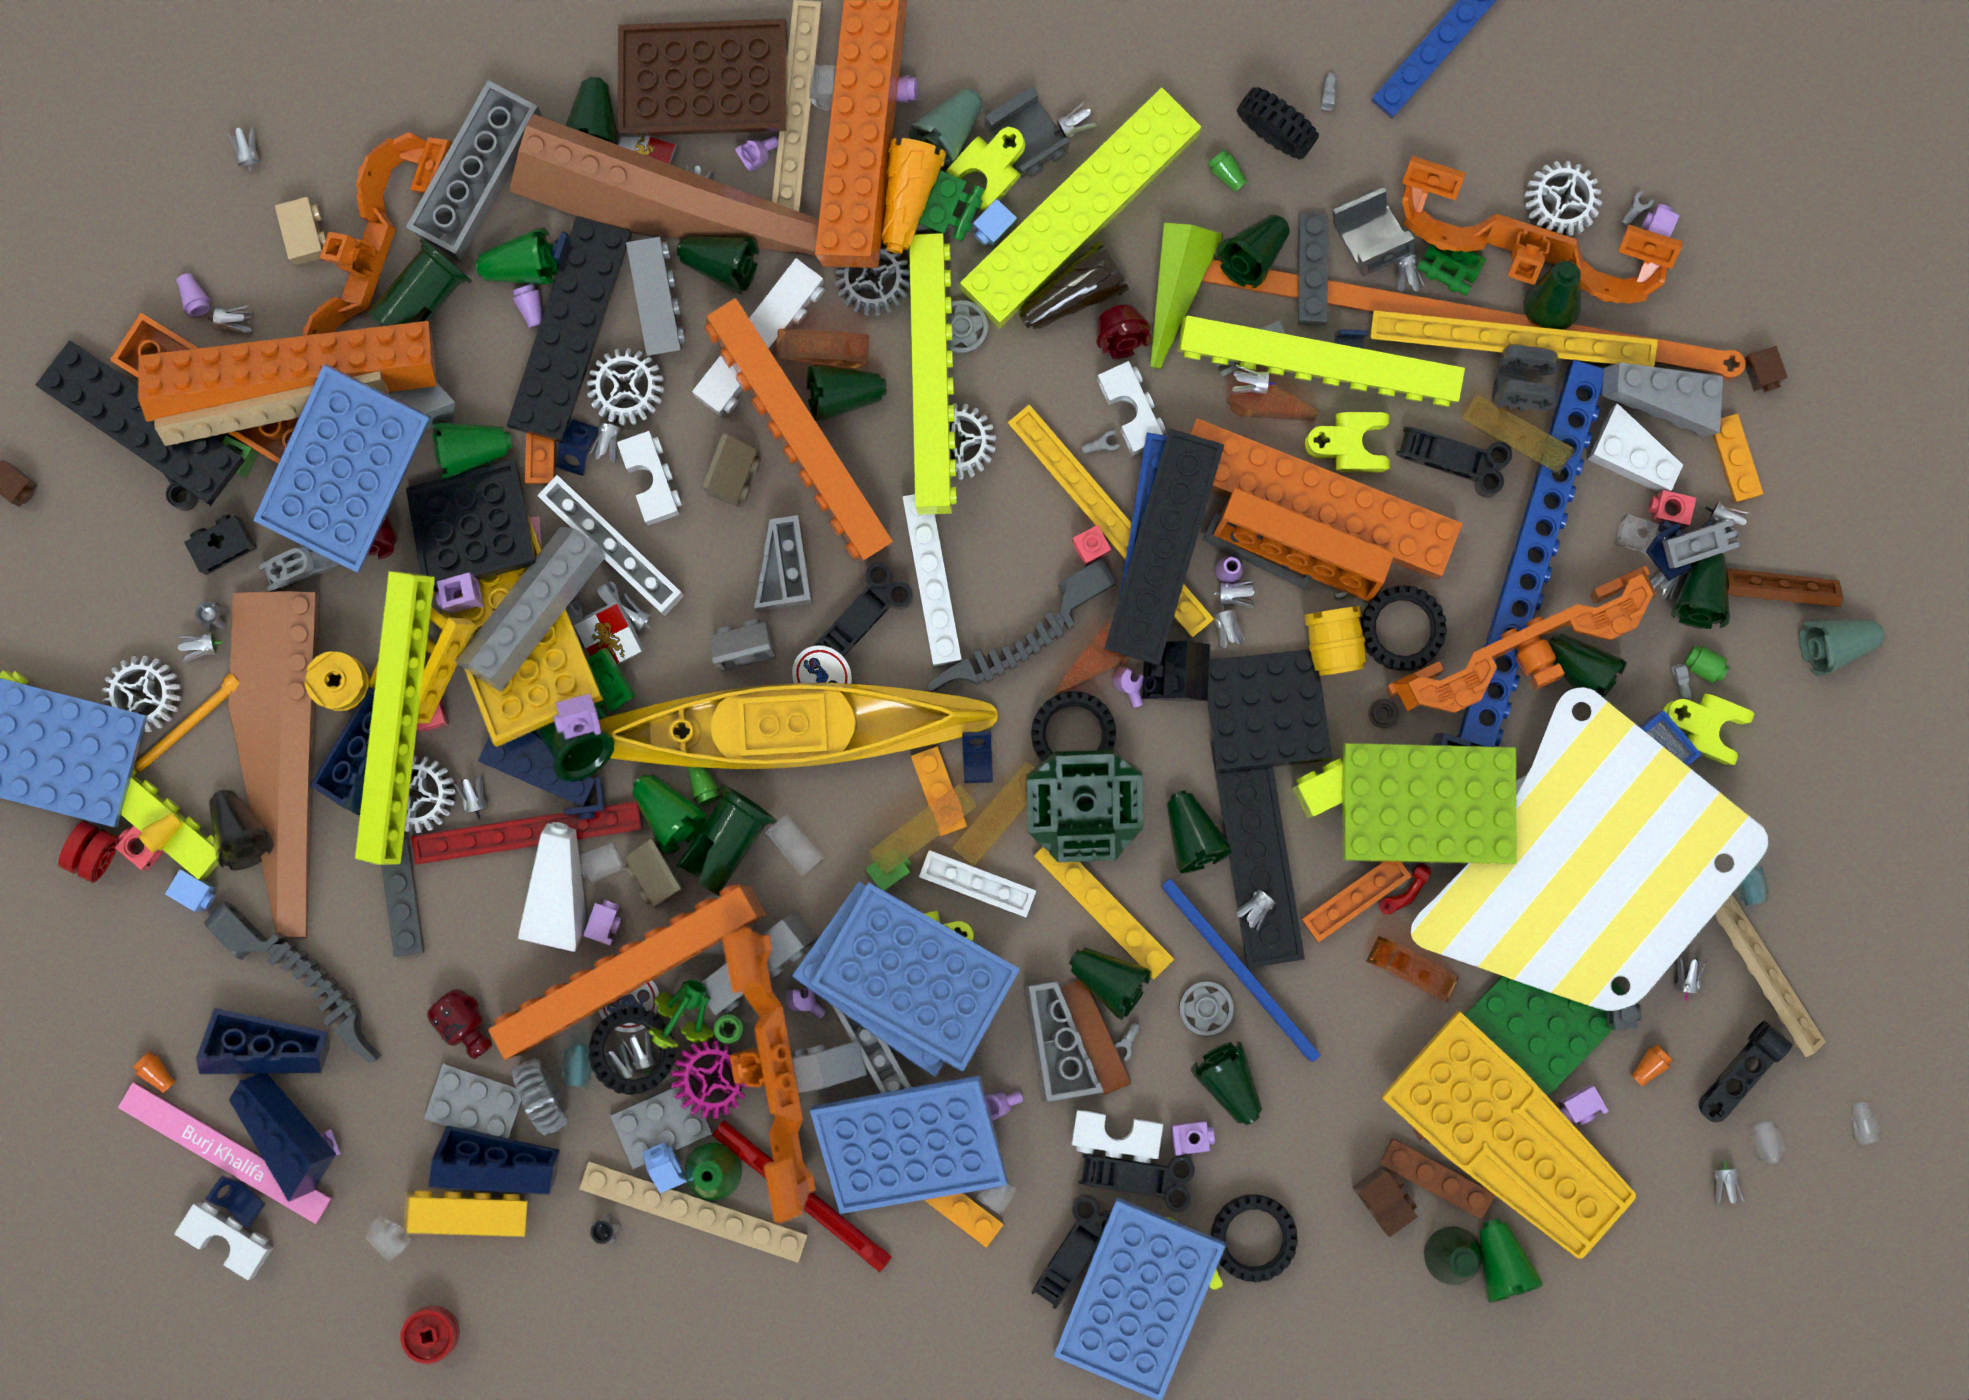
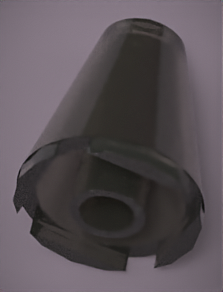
M217 791L209 800L215 854L219 865L224 868V865L229 866L230 870L234 871L257 865L262 861L261 856L266 851L269 855L273 849L274 842L270 833L234 791Z

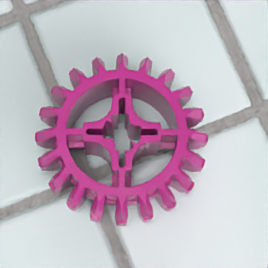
M716 1040L712 1042L711 1047H709L707 1041L701 1042L700 1049L696 1044L690 1045L691 1053L686 1050L681 1052L685 1062L682 1060L674 1062V1065L681 1070L671 1072L672 1077L679 1078L678 1082L671 1083V1088H680L681 1092L676 1093L674 1097L675 1099L685 1098V1101L681 1104L683 1109L687 1108L690 1104L692 1105L691 1115H696L699 1109H701L700 1116L702 1119L708 1117L709 1111L712 1118L716 1119L719 1118V1109L723 1115L730 1114L729 1106L734 1109L739 1106L735 1098H745L746 1095L739 1088H748L745 1083H734L730 1056L727 1054L730 1045L724 1044L719 1050V1041ZM733 1051L732 1053H730V1055L735 1054L738 1051ZM702 1056L715 1057L714 1062L710 1064L708 1069L697 1068L693 1066V1063ZM723 1063L730 1072L731 1085L722 1076ZM712 1073L714 1075L712 1079H715V1083L707 1085L705 1083L707 1080H704V1077ZM689 1074L698 1084L697 1096L693 1094L689 1086ZM712 1090L727 1093L718 1103L704 1102L706 1096H709Z

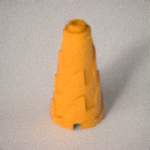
M894 138L891 139L888 149L890 155L887 170L886 210L881 237L882 243L887 245V251L902 254L903 250L909 249V244L911 245L920 217L936 183L941 166H944L946 152L941 149L939 155L935 154V145L902 138L900 145H897L898 140Z

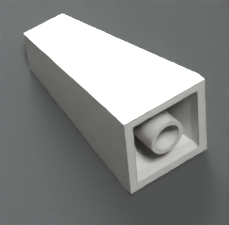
M559 822L547 823L541 833L518 939L575 952L588 924L576 829L568 828L566 824Z

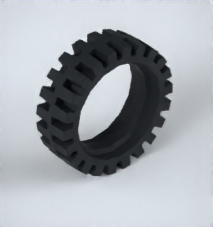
M1253 87L1236 110L1242 121L1248 125L1247 127L1250 130L1255 131L1258 137H1262L1266 143L1272 144L1275 149L1281 150L1286 155L1289 154L1292 158L1304 159L1319 138L1316 128L1311 125L1312 123L1309 120L1304 119L1305 116L1302 113L1297 112L1296 108L1292 105L1289 106L1282 98L1280 100L1277 95L1270 94L1265 89Z
M1400 585L1391 587L1376 595L1367 605L1361 618V626L1366 641L1367 653L1378 664L1398 671L1412 670L1427 664L1438 654L1445 641L1447 621L1445 615H1443L1441 605H1438L1436 599L1427 594V591L1420 590L1415 586ZM1396 601H1410L1420 606L1428 615L1431 624L1430 637L1426 646L1418 653L1409 656L1396 655L1387 651L1379 642L1376 634V620L1381 610L1388 604Z
M1070 691L1055 695L1040 707L1033 720L1031 730L1032 743L1037 756L1042 762L1053 754L1045 736L1046 725L1054 713L1068 706L1083 707L1091 711L1099 720L1102 736L1097 750L1114 749L1116 741L1114 718L1108 707L1100 699L1089 693Z
M639 1007L620 1009L604 1018L594 1030L588 1046L590 1067L592 1072H595L597 1075L596 1078L599 1082L602 1081L606 1088L615 1090L614 1092L624 1093L626 1095L641 1094L658 1086L668 1076L674 1065L675 1047L671 1048L668 1046L667 1049L659 1047V1061L654 1070L647 1076L638 1079L623 1078L614 1073L606 1062L604 1048L609 1034L619 1025L634 1023L643 1025L649 1030L654 1027L663 1032L666 1028L665 1020L657 1017L654 1012L646 1011L644 1008ZM670 1032L669 1036H671V1038L675 1040L674 1036H672Z
M1256 1194L1243 1195L1225 1204L1216 1215L1211 1229V1237L1226 1242L1229 1224L1238 1214L1246 1210L1258 1209L1269 1213L1277 1220L1282 1230L1280 1251L1272 1261L1262 1266L1250 1267L1239 1263L1231 1256L1227 1244L1225 1245L1219 1260L1220 1265L1229 1274L1247 1282L1268 1281L1275 1276H1279L1291 1264L1298 1245L1297 1229L1289 1212L1274 1199Z

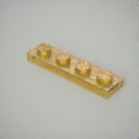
M1476 395L1462 417L1464 422L1496 440L1508 444L1512 449L1560 475L1575 451L1571 446L1503 408H1497L1494 403L1479 395Z
M1027 761L952 847L955 852L973 867L1027 806L1026 775L1035 769Z
M960 783L869 850L868 854L884 875H886L974 810L977 805Z

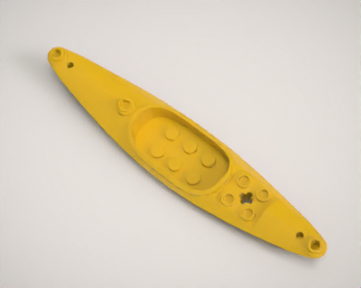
M787 683L728 689L680 698L600 719L598 722L600 730L607 732L614 741V751L610 759L686 767L774 769L846 762L961 738L963 732H981L993 727L997 722L998 713L997 709L990 703L943 693L861 684ZM685 724L690 733L686 735L685 739H682L681 736L676 735V730H681L680 725Z

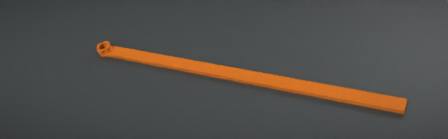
M1213 260L1201 281L1298 299V275L1270 270L1264 282L1258 287L1252 288L1253 285L1248 284L1242 287L1225 275L1220 267L1223 263L1222 261ZM1328 280V305L1367 312L1375 310L1541 328L1536 322L1532 323L1526 315ZM1572 324V326L1566 329L1570 331L1655 339ZM1657 339L1655 363L1720 374L1725 380H1732L1738 377L1746 366L1744 356L1736 350L1722 351ZM1729 358L1733 359L1737 364V367L1733 368L1732 372L1728 371V366L1723 365V361H1727Z

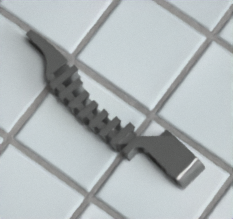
M1105 559L1097 560L1058 584L1064 596L1060 612L1054 616L1051 611L1044 614V618L1050 628L1046 630L1042 622L1037 624L1035 630L1040 637L1036 640L1032 632L1026 634L1025 639L1028 646L1024 648L1020 639L1014 642V647L1017 651L1014 655H1012L1008 645L1002 647L1001 652L1005 658L1002 662L995 649L988 651L989 658L993 664L991 668H988L981 651L978 650L974 652V657L981 673L975 674L967 658L932 680L927 685L929 692H934L944 685L957 680L969 681L976 685L983 681H986V683L993 681V676L997 674L999 677L1004 675L1005 670L1009 667L1012 670L1017 667L1019 661L1024 663L1029 660V655L1032 653L1034 655L1040 653L1042 646H1050L1055 637L1057 640L1063 637L1064 633L1062 630L1064 624L1068 631L1075 627L1070 611L1118 583Z
M224 901L204 921L206 928L240 960H243L250 952H267L271 956L267 961L272 966L276 963L280 964L285 958L287 959L281 966L285 972L290 969L293 970L296 966L300 967L292 974L296 979L308 975L309 978L302 983L307 989L312 986L315 987L317 984L320 986L311 994L316 1000L320 997L323 998L326 994L329 996L318 1008L323 1012L331 1009L335 1004L339 1006L322 1020L326 1026L335 1023L346 1014L348 1018L334 1029L335 1033L367 1062L372 1063L381 1057L363 1036L360 1026L362 1013L355 1006L358 1003L354 998L349 999L346 996L348 992L344 988H338L337 984L339 983L335 978L330 979L327 976L329 973L325 968L319 969L317 967L319 963L315 959L309 960L307 958L308 954L304 950L299 951L296 948L298 945L293 940L281 943L286 937L280 932L274 933L267 940L227 901Z

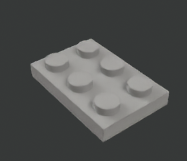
M443 1063L424 1119L444 1126H452L510 1139L522 1101L515 1086Z
M689 1081V1086L693 1094L697 1096L691 1081ZM679 1087L667 1090L610 1116L632 1169L645 1164L643 1151L665 1142L667 1147L671 1146L675 1151L713 1134L707 1118L702 1119L700 1116L701 1109H699L696 1115H691L692 1105L690 1104L687 1108L683 1109L681 1104L685 1101V1098L675 1099L674 1095L681 1092Z

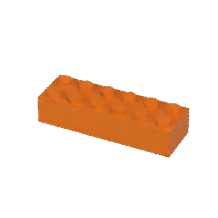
M1234 488L1222 510L1213 536L1228 541L1265 560L1280 566L1282 564L1288 566L1287 569L1304 576L1306 574L1310 575L1316 581L1368 602L1373 599L1384 584L1395 554L1388 551L1381 544H1371L1363 541L1354 533L1339 531L1330 523L1312 520L1303 512L1290 511L1283 508L1278 502L1256 497L1253 492L1246 489L1239 490ZM1227 522H1230V523L1235 524V525H1237V526H1236V528H1234V527H1232V526H1230V525H1228V524H1226V523H1227ZM1232 532H1234V538L1239 542H1233L1231 540L1230 535ZM1258 534L1263 536L1261 540L1257 539Z

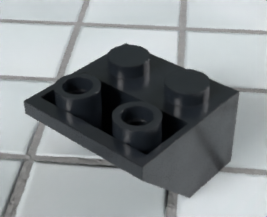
M1188 640L1167 641L1160 665L1144 661L1142 699L1185 702L1208 701L1210 644Z

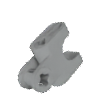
M301 546L277 555L258 567L260 571H265L270 586L266 587L267 592H276L291 587L296 582L307 577L324 573L341 564L305 546Z

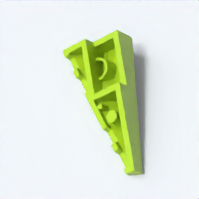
M1164 223L1150 365L1152 369H1162L1163 362L1170 347L1175 342V337L1183 322V318L1187 316L1200 289L1201 281L1208 266L1210 267L1216 249L1223 240L1222 233L1190 224Z

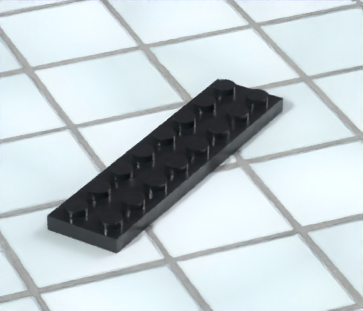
M576 216L570 240L560 264L507 423L508 428L563 443L627 250L626 242H629L631 238V231Z
M71 340L68 341L35 384L46 394L210 506L245 462V459L212 436L165 446L155 429V421L146 422L138 400V386Z
M1169 428L1104 650L1160 665L1225 444Z
M1211 741L1210 747L1225 838L1232 851L1229 855L1237 910L1251 900L1254 892L1258 889L1266 894L1273 889L1269 897L1276 903L1271 910L1267 911L1258 931V923L1254 928H1250V922L1247 921V916L1251 910L1242 917H1239L1247 968L1304 960L1273 767L1217 773L1213 741Z

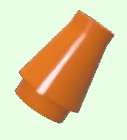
M1656 1044L1652 1049L1648 1048L1631 1076L1644 1087L1648 1082L1669 1069V1064L1673 1059Z
M150 1051L132 1066L137 1071L135 1073L137 1076L159 1089L162 1093L176 1082L157 1054L154 1056Z

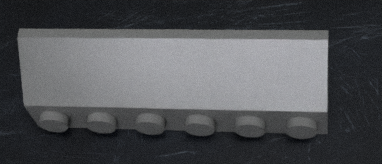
M487 80L405 228L426 240L436 249L462 261L516 164L518 151L528 121L533 114L542 117L538 106Z
M560 527L536 557V562L528 567L455 662L501 692L604 560L605 555L598 543L576 529Z

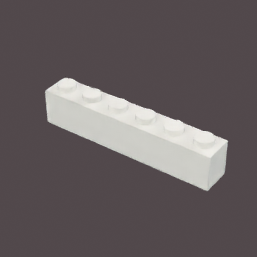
M797 258L749 318L771 353L777 345L779 347L784 345L790 336L788 331L793 324L796 323L798 325L802 322L808 312L805 310L811 301L817 302L825 291L823 288V278ZM720 355L692 393L695 398L722 417L725 412L729 414L735 408L739 401L736 398L741 393L742 388L735 378L737 377L736 374H738L734 366L728 368Z
M558 475L537 495L571 528L578 530L597 542L605 555L604 559L664 616L684 597L678 588Z
M915 494L902 496L933 666L935 668L961 662L962 659L935 514L917 515Z

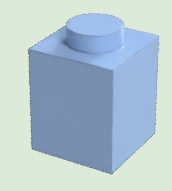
M996 199L973 223V230L975 231L973 235L984 246L989 244L994 249L1017 225V217Z
M180 869L165 895L194 912H202L203 909L207 910L215 899L213 892L216 887L205 880H198L189 871Z

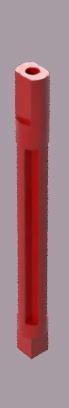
M723 1120L712 1136L766 1179L764 1165L773 1162V1159L727 1121ZM813 1192L809 1193L803 1210L878 1272H881L892 1256Z

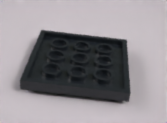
M515 459L463 472L446 479L440 478L406 488L421 575L435 577L433 591H439L437 581L468 572L480 580L526 568L536 562L519 467Z
M1299 650L1209 660L1207 702L1217 773L1331 761L1332 754L1319 671H1315L1311 651Z

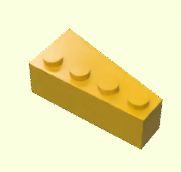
M415 1190V1193L406 1192L403 1227L407 1233L525 1237L527 1201L520 1198L519 1193H503V1197H491L490 1192H474L473 1196L462 1195L460 1191H444V1194H432L431 1190Z

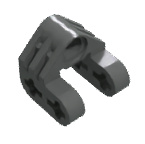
M1523 345L1505 347L1498 360L1493 385L1492 401L1495 406L1503 408L1505 405L1510 410H1514L1517 407L1519 411L1524 412L1526 409L1539 411L1553 409L1557 403V390L1550 385L1526 382V375L1529 373L1547 376L1555 373L1558 367L1557 353L1549 349Z

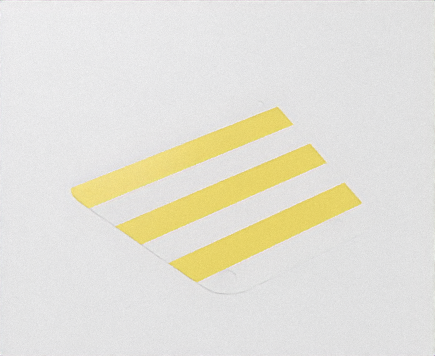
M1584 687L1575 688L1566 692L1558 701L1534 763L1516 795L1517 863H1468L1441 893L1417 915L1412 923L1411 936L1415 943L1424 949L1603 1010L1623 1009L1634 1005L1649 992L1755 867L1767 850L1768 836L1760 824L1598 693ZM1578 702H1585L1591 707V716L1585 721H1578L1572 715V708ZM1726 853L1732 856L1734 867L1731 871L1722 873L1715 868L1714 861L1719 854ZM1624 976L1630 981V990L1626 995H1616L1611 990V982L1615 977Z

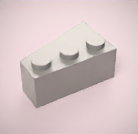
M799 516L770 519L754 609L756 612L811 604L812 597Z
M858 1041L825 1048L824 1044L807 1048L808 1053L806 1048L791 1051L798 1093L826 1088L867 1075Z

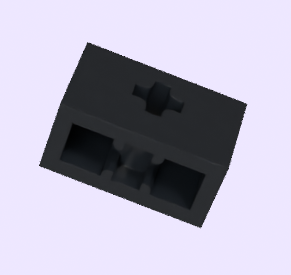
M229 514L217 519L215 526L207 530L206 528H201L190 534L191 538L184 542L199 572L208 575L257 549L242 519L236 515L231 516ZM219 537L224 539L221 541V548L215 546L218 544L217 538Z

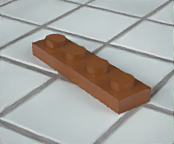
M1726 568L1728 595L1841 607L1843 601L1840 580Z
M1391 1139L1379 1162L1385 1168L1390 1169L1483 1220L1495 1197L1489 1190L1394 1139Z

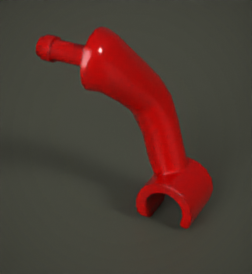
M1419 863L1411 874L1416 879L1405 893L1387 897L1380 901L1379 908L1385 915L1392 914L1411 904L1422 886L1428 881L1431 869L1425 864Z

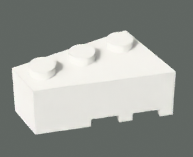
M1615 404L1609 410L1587 460L1658 493L1662 490L1672 491L1683 467V464L1619 404Z

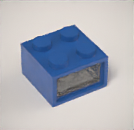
M1664 710L1651 715L1638 726L1687 766L1702 755Z

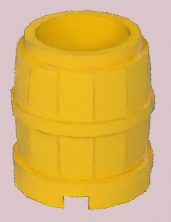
M1360 605L1304 615L1305 626H1308L1309 651H1311L1315 671H1319V676L1364 669L1363 663H1366V641L1359 619L1361 617Z
M325 652L315 657L306 670L305 688L309 697L318 705L334 711H348L356 708L365 697L369 687L370 677L365 666L356 658L341 652ZM332 674L336 676L341 675L342 679L340 680L339 687L334 685L328 686Z

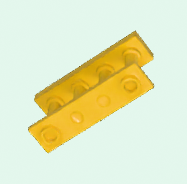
M432 606L430 620L442 629V633L437 644L427 638L426 651L431 654V657L423 672L417 722L430 724L457 666L455 660L465 649L476 626L469 619H447ZM378 663L369 681V687L375 689Z

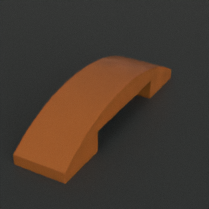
M1080 980L1060 988L1074 1025L1082 1039L1087 1056L1091 1060L1098 1082L1102 1086L1104 1095L1131 1084L1089 989Z

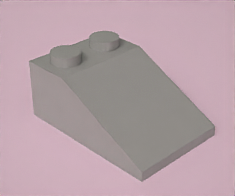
M753 619L744 622V627L733 630L732 626H726L716 629V634L710 636L714 665L720 671H725L775 658L766 621L760 622V619Z

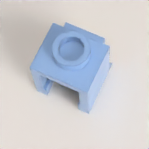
M665 1142L642 1152L647 1171L660 1193L687 1182L682 1164L671 1146L667 1147Z

